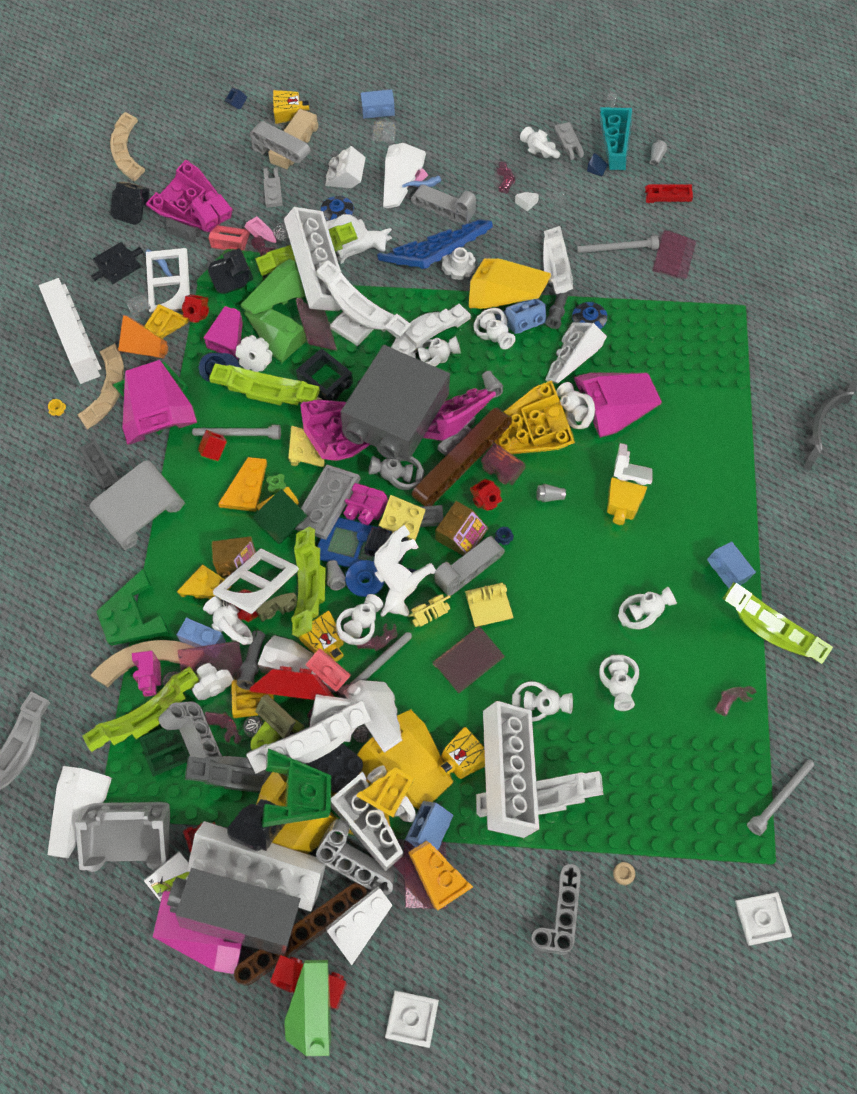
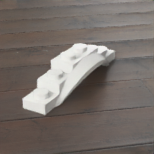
M558 226L544 231L543 251L544 271L551 273L548 283L554 285L556 294L565 293L573 289L570 262L562 230Z
M329 260L316 271V275L327 283L333 298L340 308L356 322L373 329H381L383 332L387 330L398 339L410 328L411 324L398 314L393 315L381 309L364 297L342 275L341 270Z
M460 304L449 311L445 309L442 312L424 314L410 322V328L400 339H395L391 348L410 356L423 343L436 334L450 327L456 326L458 328L470 319L471 314Z
M360 700L309 728L248 752L247 757L255 774L266 769L268 748L306 764L337 748L358 726L371 721V717L363 700Z
M599 771L536 781L538 815L567 810V805L583 803L585 798L603 795L602 775ZM486 793L476 794L477 814L479 817L487 816Z

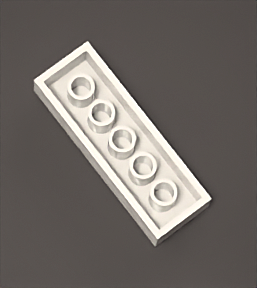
M293 207L284 218V222L309 308L339 311L341 308L333 298L327 283L316 275V271L327 260L340 269L323 211Z
M59 278L39 285L70 364L80 384L100 377L98 370H101V367L85 333L78 312L74 307L73 300L70 295H67L69 291L66 285L61 284Z
M496 701L483 711L488 830L525 838L539 829L532 711Z
M204 821L195 833L187 871L190 872V869L194 868L301 898L299 908L312 911L319 895L326 865L321 863L317 857L271 843L267 851L262 849L255 851L231 840L227 835V828Z

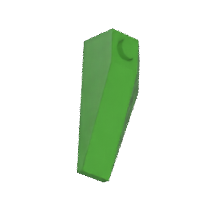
M288 259L277 266L241 304V308L254 315L272 309L275 304L281 302L286 304L290 299L304 298L306 295L297 263Z
M273 309L254 315L248 311L244 312L250 324L258 333L259 338H263L269 344L268 350L272 352V356L281 363L306 342L304 328L293 319Z
M328 960L304 961L289 1010L285 1017L286 1041L305 1056L330 1055L331 1014Z

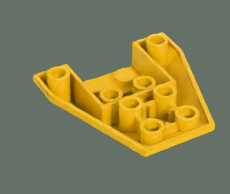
M483 259L470 281L469 307L482 309L537 299L551 278V273L503 259Z
M552 380L534 387L504 411L512 417V422L509 428L495 441L500 455L558 450L575 443Z
M409 710L397 716L402 741L384 753L374 737H372L362 747L357 756L363 762V768L360 773H364L367 782L371 785L372 783L367 779V776L374 769L382 765L385 766L387 773L396 767L414 777L415 780L406 797L413 807L420 809L423 801L434 802L453 783L450 774L445 777L440 773L438 767L444 762L425 723L412 710Z
M272 772L261 788L257 803L260 799H263L277 806H285L287 777L284 774ZM330 813L329 817L287 823L272 843L308 854L319 846L320 840L330 824L339 818Z

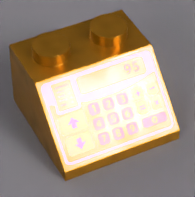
M456 501L437 527L436 541L464 556L479 544L488 527L473 510Z
M251 537L212 542L213 563L218 575L227 579L256 553Z

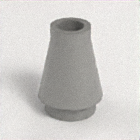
M657 140L652 144L650 164L659 165L667 151V144L664 141Z
M491 371L483 373L482 378L485 389L487 391H495L496 395L493 398L500 396L503 392L502 383Z
M547 484L538 485L537 500L548 502L565 499V488H558Z
M329 561L326 564L327 584L332 590H340L346 585V577L337 561Z

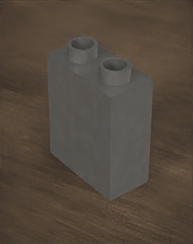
M383 345L341 410L342 432L344 436L355 444L367 442L377 447L379 453L388 459L394 460L400 457L409 461L449 395L450 373Z
M191 868L187 880L175 878L167 905L171 906L170 912L176 913V918L181 928L284 956L301 898Z

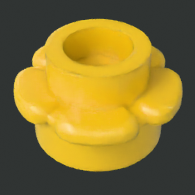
M53 399L48 404L49 414L52 416H60L66 409V405L59 399Z

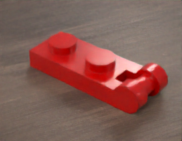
M650 184L645 186V193L647 194L646 203L692 202L693 200L692 184Z

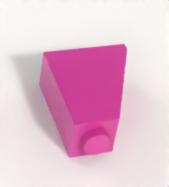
M225 306L204 336V340L208 349L218 353L231 354L238 360L236 347L241 343L243 321L241 313L237 309Z

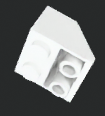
M350 146L338 156L331 158L328 164L329 169L326 174L325 186L353 188L359 184L362 179L366 157Z

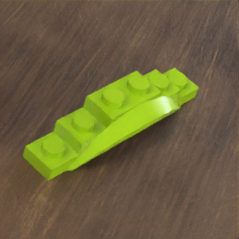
M352 222L328 229L335 252L343 249L342 245L358 239ZM291 245L267 252L266 255L255 258L262 276L271 273L277 266L288 259L296 262Z
M216 363L209 377L210 382L228 386L229 390L244 393L247 398L282 405V402L298 405L299 402L317 400L320 391L319 386L307 384L304 381L272 376Z
M310 526L296 534V545L294 547L296 563L299 568L298 601L291 621L293 623L292 635L297 637L312 631V619L318 616L319 604L325 601V567L320 565V548L315 546V529Z
M733 582L723 597V600L737 609L742 621L753 632L784 650L801 656L811 657L823 664L833 648L817 636H814L776 612L737 583Z
M190 666L180 673L173 675L153 698L136 710L117 719L99 723L92 730L84 734L82 737L86 745L93 752L109 740L113 745L124 741L131 734L136 739L147 734L151 729L160 724L159 716L171 704L180 703L185 700L183 692L191 689L200 680Z

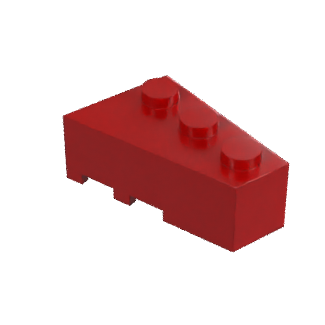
M280 955L270 983L277 988L294 994L303 967L302 960L292 956L287 958ZM331 972V975H329L330 1008L338 1011L347 982L343 980L344 976Z

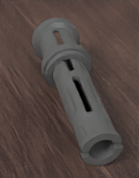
M569 291L557 294L554 305L550 307V315L546 318V325L548 327L557 329L561 326V317L565 314L564 305Z
M256 631L252 632L253 642L249 645L246 660L240 668L242 672L237 680V685L245 690H250V687L255 684V675L259 671L257 663L265 634L261 631H257V635Z

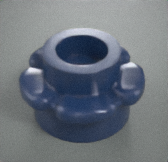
M501 527L495 532V540L502 545H508L514 538L512 531L508 527Z

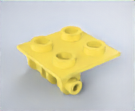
M291 426L288 455L291 465L297 466L298 463L304 462L324 467L325 459L320 457L305 434L304 429Z
M390 495L378 526L393 533L405 525L410 532V535L406 537L409 540H416L426 509Z
M498 583L465 591L475 627L513 618L506 595L507 588L505 584Z
M443 594L435 596L428 600L430 604H421L411 609L412 613L408 617H414V620H412L414 626L421 627L428 623V620L432 621L428 609L435 619H437V615L440 617L448 613L447 610L450 609V606L447 602L444 603L443 601L450 598V595L445 597Z

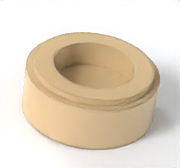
M622 862L614 868L613 877L618 884L629 885L635 878V870L629 863Z

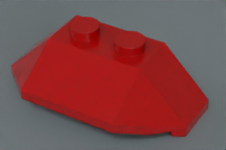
M280 666V670L272 669L250 687V692L315 700L316 695L334 697L323 680L317 674H312V670L300 668L299 672H292V667Z

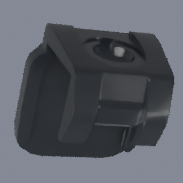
M117 182L116 189L112 192L111 216L126 223L139 224L142 221L143 206L149 201V188L129 182Z
M235 249L223 254L224 258L213 261L208 268L215 289L221 294H227L243 288L247 282L253 280V275L241 249Z
M343 743L328 754L306 764L331 775V790L335 793H338L355 779L363 768V762L360 757Z
M260 799L257 805L249 804V806L244 807L229 825L227 835L231 840L250 849L267 851L285 824L262 827L264 805L275 804Z

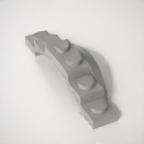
M30 692L20 707L21 712L16 724L0 750V790L10 784L22 772L36 748L40 734L41 717L50 705V702L33 692Z

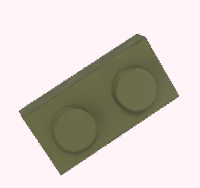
M269 695L261 697L255 712L277 733L286 738L290 735L296 721Z

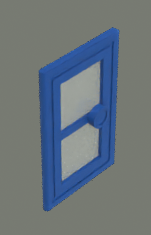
M339 517L327 539L321 538L319 541L320 560L326 562L335 560L338 562V565L349 568L354 563L362 560L374 562L375 557L366 555L364 547L372 527L375 529L378 527Z

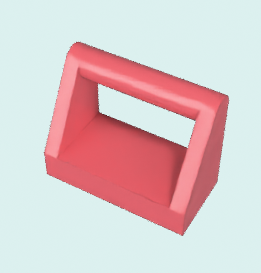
M217 225L210 232L208 238L211 248L222 250L241 249L244 251L250 232L246 229ZM222 232V233L235 234V235H241V236H240V237H237V236H230V235H224V234H219V233Z
M320 648L305 664L336 692L351 676Z

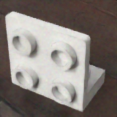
M620 443L615 462L614 476L622 481H628L629 479L641 485L651 484L652 468L629 464L630 452L627 451L626 444Z

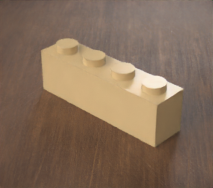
M299 109L284 132L308 143L312 133L318 129L317 115ZM272 150L268 152L270 163L288 169L290 165L294 164L293 161Z

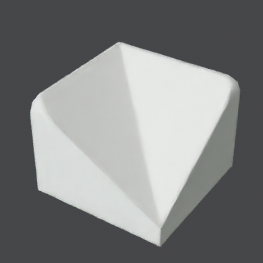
M529 192L520 193L515 196V203L528 211L538 202L539 195Z

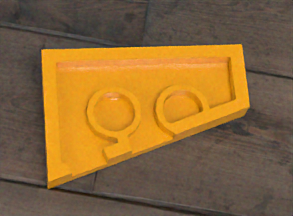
M248 457L220 500L219 507L256 512L267 460Z
M425 841L408 852L436 910L441 909L473 888L430 842Z

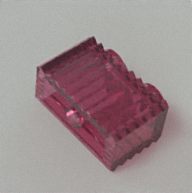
M496 443L491 446L481 459L482 468L489 474L494 473L497 475V478L504 484L509 483L513 485L525 470L524 462Z

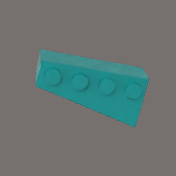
M600 107V123L609 170H626L632 127V108Z

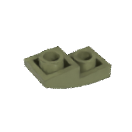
M288 593L268 600L256 609L257 616L263 622L266 619L272 618L277 610L282 615L286 612H291L297 605V597L294 593Z

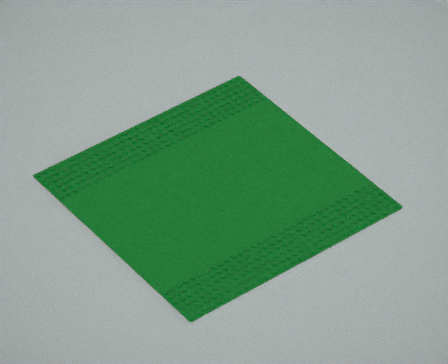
M247 284L245 287L227 294L217 292L215 286L197 285L196 295L208 298L209 313L206 319L199 322L190 321L180 379L188 386L185 396L193 406L197 423L182 428L176 425L170 427L162 469L163 477L183 499L185 504L177 512L164 510L153 519L143 569L147 574L151 587L139 593L137 601L144 623L161 615L166 622L170 634L133 641L129 643V647L154 640L180 642L177 633L186 618L214 629L212 627L214 623L213 614L203 610L204 605L210 599H198L192 595L181 597L177 592L202 565L218 574L213 563V541L251 537L256 552L263 549L297 566L294 547L296 545V534L300 531L294 529L293 533L279 545L253 518L258 510L254 512L220 508L218 505L248 457L267 460L258 504L276 494L268 491L269 484L266 482V479L269 476L273 477L283 474L286 487H289L299 502L298 506L301 508L325 466L330 465L358 474L360 476L358 484L367 486L369 489L373 488L383 491L388 500L390 495L416 506H424L412 497L414 488L401 490L393 486L390 481L381 477L380 472L368 474L372 456L380 459V462L387 459L373 445H369L350 458L337 461L325 459L324 467L304 462L298 463L297 466L291 465L288 458L291 426L304 429L301 402L298 405L282 402V405L254 400L247 398L244 393L229 390L228 386L212 383L202 378L198 369L200 360L206 354L218 353L206 347L204 336L225 306L235 308L241 313L243 321L241 341L251 335L255 336L256 339L259 338L258 333L244 314L246 310L241 308V304L252 293L247 291ZM352 285L372 303L393 315L398 314L408 323L427 313L442 312L445 309L449 311L458 304L471 314L470 319L458 328L456 326L450 327L430 338L432 340L439 338L449 343V340L456 336L461 354L450 352L446 362L435 366L450 373L449 395L445 401L455 396L466 394L470 389H485L482 375L486 371H491L503 385L502 394L492 398L474 416L476 419L474 424L471 425V429L494 408L504 412L534 387L547 382L545 379L550 367L558 358L556 353L564 344L562 342L563 336L573 323V311L578 305L585 302L597 303L607 312V322L600 329L607 337L602 347L559 383H553L556 391L563 383L570 382L573 385L574 391L579 392L574 377L588 373H648L662 401L659 406L619 432L599 437L593 423L594 417L587 428L575 429L570 426L575 443L558 450L500 455L494 442L432 506L442 505L443 519L456 501L473 510L488 527L479 544L490 536L495 539V532L499 528L508 527L512 531L514 538L508 545L499 543L505 550L504 554L451 595L450 598L443 601L444 603L447 602L450 606V609L447 610L448 613L440 617L437 615V619H435L428 609L432 621L428 620V623L423 626L415 627L412 622L414 620L413 616L408 617L388 612L381 617L380 613L383 609L381 608L376 612L374 634L368 642L362 645H349L343 641V646L339 648L344 655L336 662L351 675L343 684L345 686L357 678L406 632L412 634V638L365 681L385 682L395 695L394 702L397 708V716L412 710L425 723L440 756H442L445 747L464 727L484 747L483 711L496 701L512 705V694L525 682H539L548 689L554 690L560 697L564 694L572 693L573 708L571 714L559 709L553 715H547L539 721L532 722L536 781L599 771L602 775L603 795L585 798L583 803L567 805V810L538 815L539 829L522 838L488 830L487 816H478L476 794L486 793L485 767L462 779L452 772L450 776L453 783L434 801V803L439 804L453 814L450 826L446 830L441 842L775 864L774 814L767 821V829L761 836L754 834L747 826L752 817L760 816L773 801L764 639L753 632L742 621L734 606L723 600L729 588L707 560L716 549L733 542L756 572L747 582L740 586L762 601L746 306L568 296L564 305L565 314L561 317V326L559 328L552 329L546 323H543L537 327L515 334L508 327V332L515 336V342L510 348L502 349L498 342L481 339L474 330V322L477 316L484 310L498 308L505 311L507 307L516 303L478 309L469 307L470 291ZM540 295L539 297L545 304L546 318L550 315V307L554 305L557 295ZM306 296L301 299L293 298L288 300L286 304L281 302L273 305L272 309L301 325L305 330L306 342L282 363L272 356V361L259 373L298 380L296 370L322 348L352 372V386L347 390L345 389L335 400L347 402L357 387L358 381L363 378L382 346L392 347L396 337L387 330L383 332L381 329H373L356 346L330 329V324L343 312L342 309L339 311L310 309ZM479 325V331L487 333V330ZM417 351L415 357L416 359L421 360L419 352ZM327 364L312 376L325 389H328L341 377ZM272 425L281 426V439H272L268 436H224L227 443L218 461L201 456L198 447L203 436H194L192 434L193 428L272 427ZM422 438L412 457L420 462L424 470L423 479L446 457L438 450V445L442 440ZM620 443L627 445V451L630 452L629 464L652 468V483L642 485L646 486L647 490L634 519L625 518L623 525L615 524L613 522L614 515L607 513L611 479H618L614 476V468ZM399 461L402 467L412 464L408 461ZM413 464L412 476L409 483L403 480V477L401 476L397 480L403 484H412L416 482V466ZM483 479L493 481L501 491L502 501L497 504L496 508L488 511L478 508L474 504V496L470 490L471 487ZM628 479V481H627V482H631V483L638 484V483H636V481H634V480H629V479ZM547 484L558 488H565V499L548 502L537 500L538 485ZM345 505L342 513L340 514V518L347 519L344 515V511L347 505ZM357 514L352 521L360 522L358 519L360 514ZM383 514L379 518V520L373 519L369 525L381 527L378 525L383 517ZM438 526L420 527L416 540H414L418 548L407 550L402 565L406 569L418 570L430 563L437 570L445 562H448L450 565L454 564L463 555L436 541V529ZM336 527L328 551L354 558L359 543L357 532ZM315 536V546L318 547L321 538ZM363 542L358 559L374 562L375 557L365 554L364 547L366 542ZM260 559L248 571L271 582L283 570ZM320 560V565L325 567V601L319 604V614L312 621L329 611L336 623L343 611L364 604L366 597L353 594L347 585L340 590H332L327 584L326 564L328 562ZM339 565L341 571L346 577V573L349 567ZM298 571L265 602L288 593H294L298 601ZM430 573L418 583L416 589L405 598L404 603L408 607L409 614H411V609L421 604H430L428 600L435 596L443 594L445 597L447 595L435 583V573ZM242 578L233 583L229 591L237 593L243 589L251 592L261 590L258 586ZM364 579V580L362 581V583H368V582H369V580H367V579ZM385 581L381 590L374 594L382 600L383 607L385 606L386 597L390 589ZM498 583L505 584L507 588L506 595L513 618L475 627L465 591ZM666 587L670 588L677 604L671 606L666 604L664 611L650 626L643 629H631L622 625L618 614L620 606L627 598L647 592L661 595ZM640 602L634 603L632 605L636 604V606H639ZM296 607L284 615L277 610L272 618L266 619L263 622L259 617L250 622L241 620L251 633L256 631L257 635V631H261L265 634L258 662L264 646L274 635L293 640L313 653L300 641L299 637L292 635L293 623L291 618L295 613ZM628 607L625 610V614L630 622L636 623ZM643 615L641 621L645 620L648 616ZM352 616L345 617L341 621L342 631L345 632L344 624L351 621ZM369 627L362 628L360 638L354 639H361L367 636L370 632ZM222 631L221 633L226 642L217 658L205 654L193 669L196 676V670L199 667L210 663L216 668L217 672L228 670L234 680L240 678L242 672L240 668L246 660L250 644L243 645L236 640L232 641L231 637ZM611 655L627 656L633 659L639 668V678L631 694L635 706L627 711H619L614 708L616 697L610 693L609 688L600 679V666ZM159 660L161 663V685L156 686V692L158 693L173 675L180 673L188 667L166 660ZM612 663L608 664L604 669V674L609 680L613 677L608 669ZM628 664L629 668L627 675L633 678L635 672L633 668ZM137 666L129 668L123 675L115 719L136 710L154 697H144L143 691L138 689V683L133 678L134 672L138 671ZM260 668L258 674L255 675V683L266 675L261 673ZM232 683L221 693L213 697L210 696L205 700H198L192 691L194 686L184 691L183 695L186 699L181 702H195L201 707L221 755L248 758L247 753L252 751L251 740L255 734L245 730L249 718H255L257 721H261L262 726L265 720L259 715L233 718ZM533 685L522 689L519 693L521 694L520 707L524 708L526 691L538 696L543 690ZM331 692L334 695V697L339 698L337 693ZM274 695V701L293 719L303 724L305 729L310 727L315 700ZM537 707L531 710L532 717L542 714ZM159 724L153 729H151L147 734L162 729L163 727ZM356 728L351 734L350 742L344 741L343 744L357 755L373 736L370 733L367 741H361L354 737L355 731L358 730ZM133 734L116 745H113L112 742L110 744L105 776H109L112 779L103 803L166 802L170 805V824L199 826L205 821L208 823L215 822L217 826L226 828L229 827L244 807L249 806V804L256 805L260 793L224 789L223 786L185 780L187 763L153 777L141 742ZM413 807L415 810V814L417 815L419 809ZM331 808V813L334 814V815H335L336 817H338L339 819H341V818L335 813V811ZM389 815L390 827L396 839L405 840L413 822H406L398 816L393 818Z

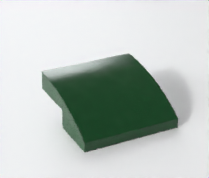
M281 489L261 507L253 518L280 545L293 533L295 528L308 518V515Z
M162 728L139 738L153 777L187 763L190 754L179 729L167 730Z

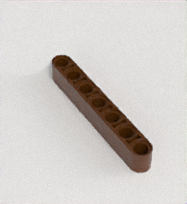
M498 408L491 410L414 488L412 497L424 506H432L509 428L512 417Z
M359 883L350 885L296 923L292 928L288 941L289 948L284 956L289 958L326 932L325 928L361 900L351 898L355 890L363 892L362 898L367 895L365 887ZM343 903L345 905L344 910L341 913H335L333 911L335 904ZM318 916L326 917V923L323 926L315 925V920ZM300 929L308 931L307 937L303 940H299L296 937ZM258 950L235 968V980L243 986L253 984L276 967L280 955ZM268 955L270 957L269 964L261 967L259 965L260 958ZM244 969H250L251 975L247 980H241L240 974Z

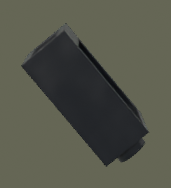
M322 348L296 370L298 381L319 386L318 397L326 401H335L345 389H349L353 384L352 372ZM326 364L341 375L328 389H325L312 378Z

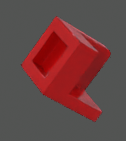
M206 430L198 451L201 456L218 461L227 441L223 435Z

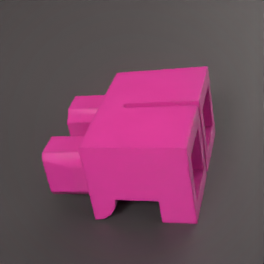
M212 190L205 194L206 202L203 203L197 197L192 200L191 204L195 210L194 217L199 219L204 232L217 226V223L219 225L230 219L233 210L221 194L217 196Z
M355 483L352 487L353 494L350 499H345L347 507L344 515L347 519L354 520L357 514H360L358 517L359 521L369 525L373 519L379 520L387 506L388 498L383 491L373 488L369 489L367 486Z
M153 651L132 653V661L138 668V671L133 674V678L138 683V689L143 691L144 697L155 696L157 694L156 686L161 685L160 661Z

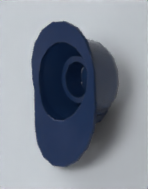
M228 353L206 354L198 365L200 375L209 382V377L215 363L240 368L236 357Z

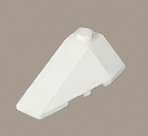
M405 143L389 146L385 161L384 208L397 207L401 204L408 192L407 187L403 188L402 185L415 180L416 177L414 175L417 170H421L426 156L425 151Z
M573 322L563 336L562 342L564 344L561 349H558L556 353L558 358L552 363L545 380L547 382L552 380L553 383H559L602 347L607 336L594 323Z
M274 635L264 646L258 666L261 673L267 674L272 669L280 670V666L292 667V672H299L300 668L309 669L305 664L314 654L293 640ZM325 683V685L331 692L336 693V691H334L328 684Z
M359 680L343 691L347 699L363 700L371 717V721L364 724L384 753L402 741L400 725L396 714L397 708L394 702L395 695L385 682Z
M63 766L56 788L47 855L69 858L77 845L76 820L87 805L104 802L111 783V777L82 768Z

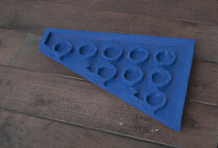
M479 219L469 224L461 225L462 229L452 232L449 229L427 237V241L418 244L417 241L393 248V252L388 254L378 253V260L426 269L430 267V264L440 261L445 255L452 254L456 248H462L467 242L474 241L477 236L487 233L489 229L493 228L492 221Z

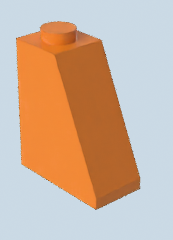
M123 315L118 351L164 359L168 353L167 341L135 319Z

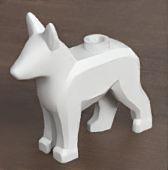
M343 214L336 219L326 221L328 229L352 222L358 237L357 240L342 245L343 249L336 251L338 254L337 260L340 264L344 263L347 257L372 247L384 252L386 242L392 239L391 236L387 235L392 230L391 228L382 231H368L365 228L364 222L361 219L357 220L351 214Z
M405 525L394 531L387 542L375 553L374 565L377 569L375 575L381 583L385 581L390 588L385 606L380 613L381 617L388 612L408 616L409 610L404 603L405 598L416 589L418 583L430 573L434 574L436 571L430 563L412 573L403 565L398 564L407 550L418 548L414 539L401 542L402 538L410 535Z

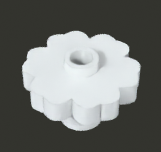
M459 247L452 254L442 257L441 268L446 275H451L452 279L463 280L464 276L470 277L474 273L476 259L471 252H467L464 248Z
M253 335L245 337L236 347V356L240 358L239 364L247 370L263 371L272 361V352L268 350L269 344L263 338L256 339Z
M207 663L196 670L200 682L194 685L192 691L198 700H205L224 691L226 687L231 685L234 679L228 670L217 672L214 666Z

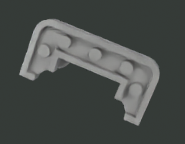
M146 460L95 498L90 504V510L121 547L127 550L136 545L138 540L136 532L164 510L168 512L179 511L185 502L153 463Z
M166 802L93 803L83 809L75 822L79 870L95 872L106 861H147V867L155 871L169 860L170 805Z

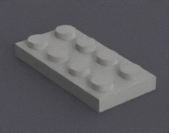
M326 465L301 507L308 515V518L295 529L302 531L310 526L315 529L316 537L326 540L346 505L345 499L351 497L353 493L352 487L355 483H359L360 476Z

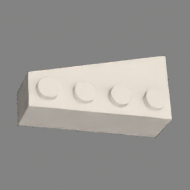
M362 772L331 798V808L341 819L348 823L352 833L379 865L387 871L402 857L403 851L383 811L357 797L360 791L369 787L366 777Z

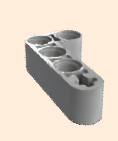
M260 121L250 132L252 147L255 152H260L261 155L270 149L299 164L311 151L308 144L264 121Z
M420 185L411 197L414 205L429 211L433 210L436 214L450 217L449 219L458 223L468 224L476 211V197L470 191H464L458 199L426 185Z
M490 536L454 564L450 565L448 562L440 565L435 571V583L447 596H451L497 561L504 554L505 550Z
M173 703L159 716V723L164 729L180 730L191 757L222 756L203 711L197 703Z
M343 819L334 820L320 840L316 853L317 859L371 891L379 886L385 896L390 894L395 880L394 871L391 868L385 871L375 859L346 844L349 825Z
M565 865L560 872L554 929L538 928L533 932L530 939L531 945L537 951L565 955L573 948L581 877L580 870L576 865ZM568 871L572 872V876H575L570 886H566L568 884V876H566ZM562 894H571L573 897V902H564L562 899ZM560 916H568L571 924L569 926L562 925ZM538 934L544 935L547 943L545 945L537 944L535 936ZM559 938L567 939L569 947L566 949L560 948L557 940Z

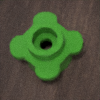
M283 474L273 477L269 476L266 479V482L269 484V492L277 493L279 490L286 488Z

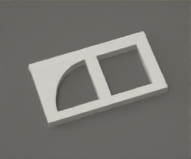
M187 249L146 252L149 313L153 314L158 306L155 305L154 287L180 284L176 295L160 305L173 311H182L185 296L190 295ZM179 258L180 276L153 278L152 260Z
M260 549L213 590V595L252 614L288 581L299 568ZM262 559L283 571L270 582L248 570ZM239 578L261 588V590L252 593H237L227 589Z

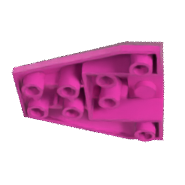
M185 160L176 170L175 178L161 194L156 192L146 205L161 216L203 230L199 219L194 217L195 210L191 205L192 200L198 197L203 203L206 202L205 194L211 190L217 196L219 194L200 169L188 160ZM215 227L207 230L206 232H211Z
M160 360L125 371L123 431L128 445L145 440V435L175 425L182 428L197 423L193 406Z
M588 373L574 377L579 392H585L594 401L595 416L593 423L599 437L619 432L662 403L648 373Z
M477 388L468 390L466 394L444 401L423 438L443 441L457 434L496 395L495 391H487V389L477 390Z
M314 400L301 403L304 432L322 459L337 461L350 458L371 445L367 442L355 444L344 436L342 432L341 410L346 402Z
M164 891L153 938L213 971L234 974V970L239 964L242 944L181 928L177 921L176 913L170 912L171 906L167 905L170 891Z

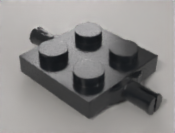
M120 242L93 258L99 271L92 274L91 278L96 281L104 277L113 285L141 268L135 257L144 253L142 248L139 246L135 250L130 251Z

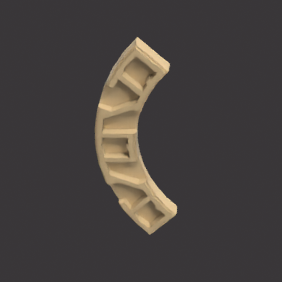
M124 112L116 122L115 129L111 134L110 148L118 168L128 178L136 181L145 172V169L130 157L127 142L129 134L138 120L136 117Z
M115 343L100 351L106 369V379L101 390L102 393L89 407L77 414L87 429L103 419L120 396V393L113 384L124 380L125 373L123 359Z
M154 640L142 642L115 653L97 667L90 676L108 688L119 676L135 666L132 661V653L153 651L158 660H166L186 667L190 666L192 670L205 653L196 647L177 641Z

